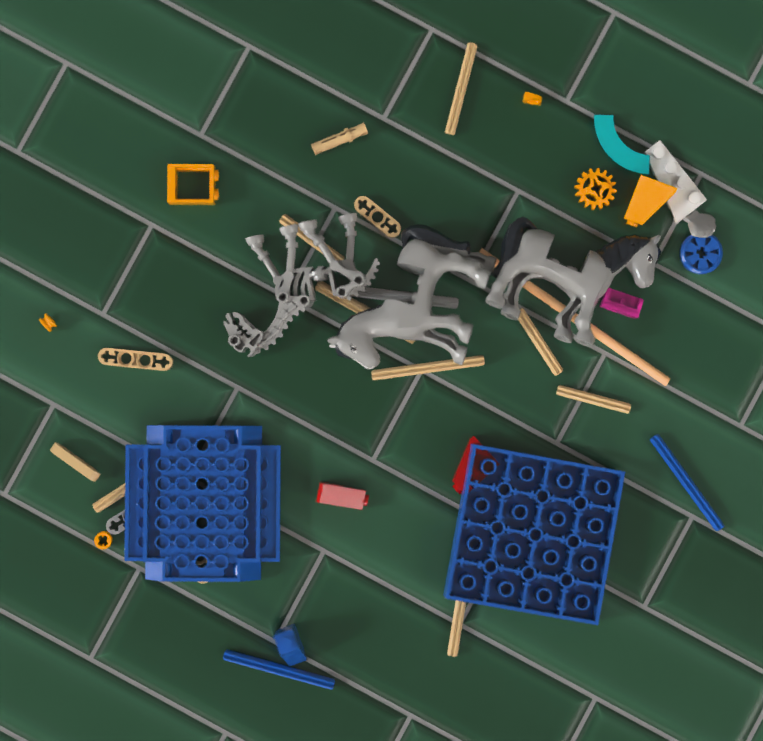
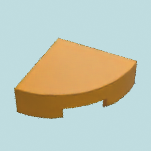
M525 92L523 103L541 105L542 97L534 93Z

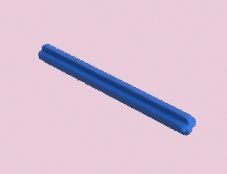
M654 435L650 439L651 443L714 530H721L724 527V523L660 435Z
M225 650L223 660L330 690L334 688L335 680L329 677L231 650Z

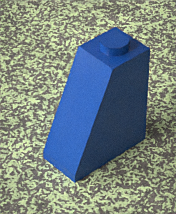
M295 623L276 630L274 639L277 648L289 667L308 660Z

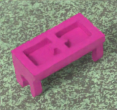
M608 288L602 297L599 307L637 319L639 318L644 300Z

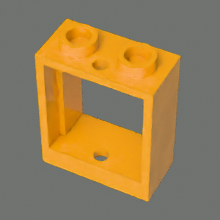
M168 164L167 203L169 205H215V200H219V189L216 188V181H219V170L216 169L214 164ZM178 172H210L209 199H177Z

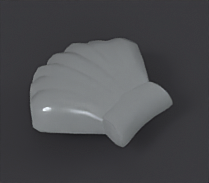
M697 210L692 211L689 216L683 219L688 223L690 233L694 237L707 238L716 229V219L712 215L699 213Z

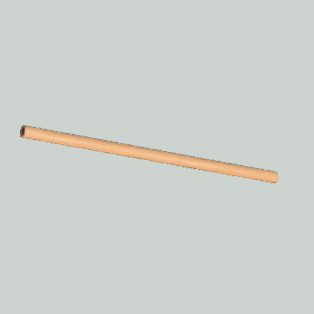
M483 248L480 250V253L483 255L493 256ZM498 258L496 259L494 268H496V266L499 264L500 260ZM531 281L524 284V289L560 313L566 307V305ZM577 313L574 314L571 320L573 323H575V318L578 316ZM591 323L590 328L596 339L664 386L669 383L670 377Z

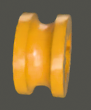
M47 313L44 314V318L39 319L40 323L49 332L52 331V327H57L56 322Z
M107 531L98 533L94 539V543L99 549H107L113 541L112 535ZM101 535L102 537L106 536L108 538L106 540L108 543L107 545H105V543H103L102 545L99 543L101 540L99 537Z

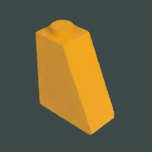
M641 175L624 217L627 220L626 224L636 228L638 225L642 226L676 193L677 188Z

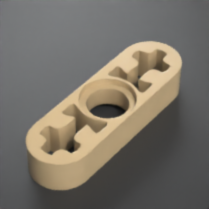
M360 196L355 200V210L387 237L396 238L401 232L399 222L368 197ZM359 201H367L366 206L369 209L372 206L375 207L369 216L366 215L368 211L365 208L359 209ZM375 212L382 213L383 220L381 222L373 221L372 215ZM386 218L389 219L387 223L390 226H397V233H388L389 228L386 225L384 228L380 227L385 223Z
M55 442L51 447L50 451L91 481L96 482L101 475L99 471L61 444Z

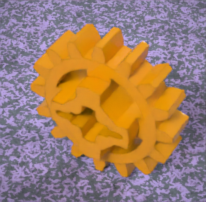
M599 168L595 172L589 169L588 175L583 172L581 174L583 179L578 178L576 180L580 184L574 186L575 189L579 190L575 196L581 197L578 201L579 203L585 202L584 208L591 205V210H594L596 206L601 210L603 204L605 206L609 205L608 200H614L611 194L617 192L616 189H612L616 182L610 181L613 176L607 177L606 170L600 173ZM597 177L603 179L605 182L599 181ZM588 179L589 185L583 189L584 182ZM594 185L600 189L597 193L591 190ZM608 190L606 197L602 199L603 191ZM586 196L593 198L594 201L589 200Z

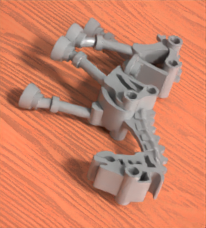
M357 213L338 217L341 225H344V228L347 229L345 232V237H347L345 260H336L324 242L325 238L322 235L318 236L316 234L317 220L279 228L282 236H285V240H288V243H286V248H288L286 272L282 275L279 274L269 258L270 253L262 249L264 235L245 238L248 246H251V250H254L259 255L258 259L264 262L272 275L275 284V296L277 301H279V306L273 322L264 332L255 328L241 313H227L225 317L228 321L223 323L229 335L228 342L235 350L244 353L250 348L248 357H254L261 352L262 348L269 350L268 345H276V339L283 337L282 330L288 329L287 322L293 321L292 316H298L299 310L305 312V307L310 308L317 301L312 279L317 282L328 280L327 276L329 275L333 296L349 301L352 299V295L358 297L360 290L366 291L365 287L371 285L370 280L376 278L374 273L379 271L376 267L380 265V262L376 258L366 275L358 271L353 258L357 231L354 230V227L356 226L355 222H357ZM298 226L301 232H304V235L314 241L313 244L316 247L320 248L330 267L326 269L324 266H318L314 272V267L294 269L296 248H298V243L295 240ZM334 271L340 272L349 278L351 282L348 285L337 288ZM235 318H238L240 320L239 325H236Z

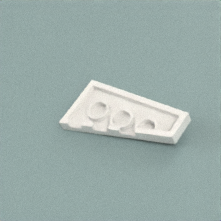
M660 140L644 152L645 155H650V168L657 181L677 188L676 193L666 202L677 224L707 199Z

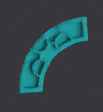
M594 115L598 140L608 156L617 164L630 171L649 174L650 155L635 152L621 141L615 129L614 115Z

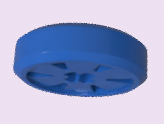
M690 235L682 242L679 256L682 265L691 273L707 274L719 266L723 257V249L721 243L714 235L707 238ZM700 248L706 253L702 258H699V254H696V251H699Z

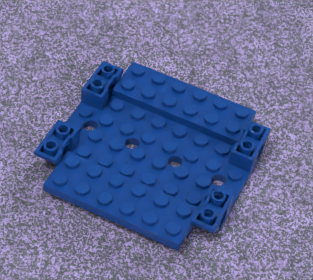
M147 425V445L126 444L124 561L145 562V579L181 582H243L261 580V562H280L281 445H262V426ZM201 439L208 442V448L205 451L199 450L197 446ZM200 478H204L208 482V486L204 490L199 489L197 486V481ZM204 517L207 520L208 524L205 528L197 526L198 518ZM203 556L207 559L205 567L197 565L196 560L198 557Z

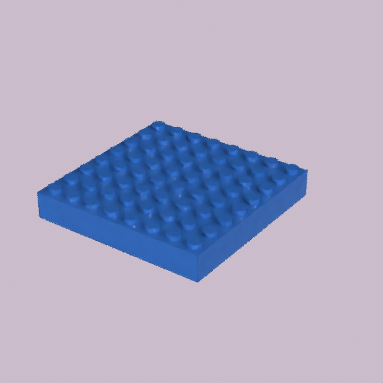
M471 444L443 596L451 600L598 625L625 472ZM476 448L487 450L500 464L497 466L495 461L488 458L481 460L479 469L488 476L480 483L474 479L473 482L470 481ZM487 461L492 463V469L489 472H485L483 469V465ZM469 485H472L474 489L468 492Z

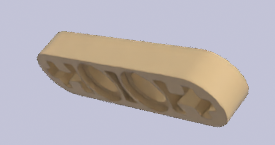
M103 348L98 354V360L102 364L109 366L168 371L173 366L172 357L164 353ZM109 351L110 355L116 356V352H119L117 356L118 363H115L116 359H108V362H106V359L102 357L103 354ZM124 353L131 355L132 359L128 364H124L121 361ZM143 355L150 357L151 361L147 366H143L140 363V358ZM154 355H157L156 360H163L166 357L169 365L167 364L163 368L162 364L155 363L156 367H153L155 362Z

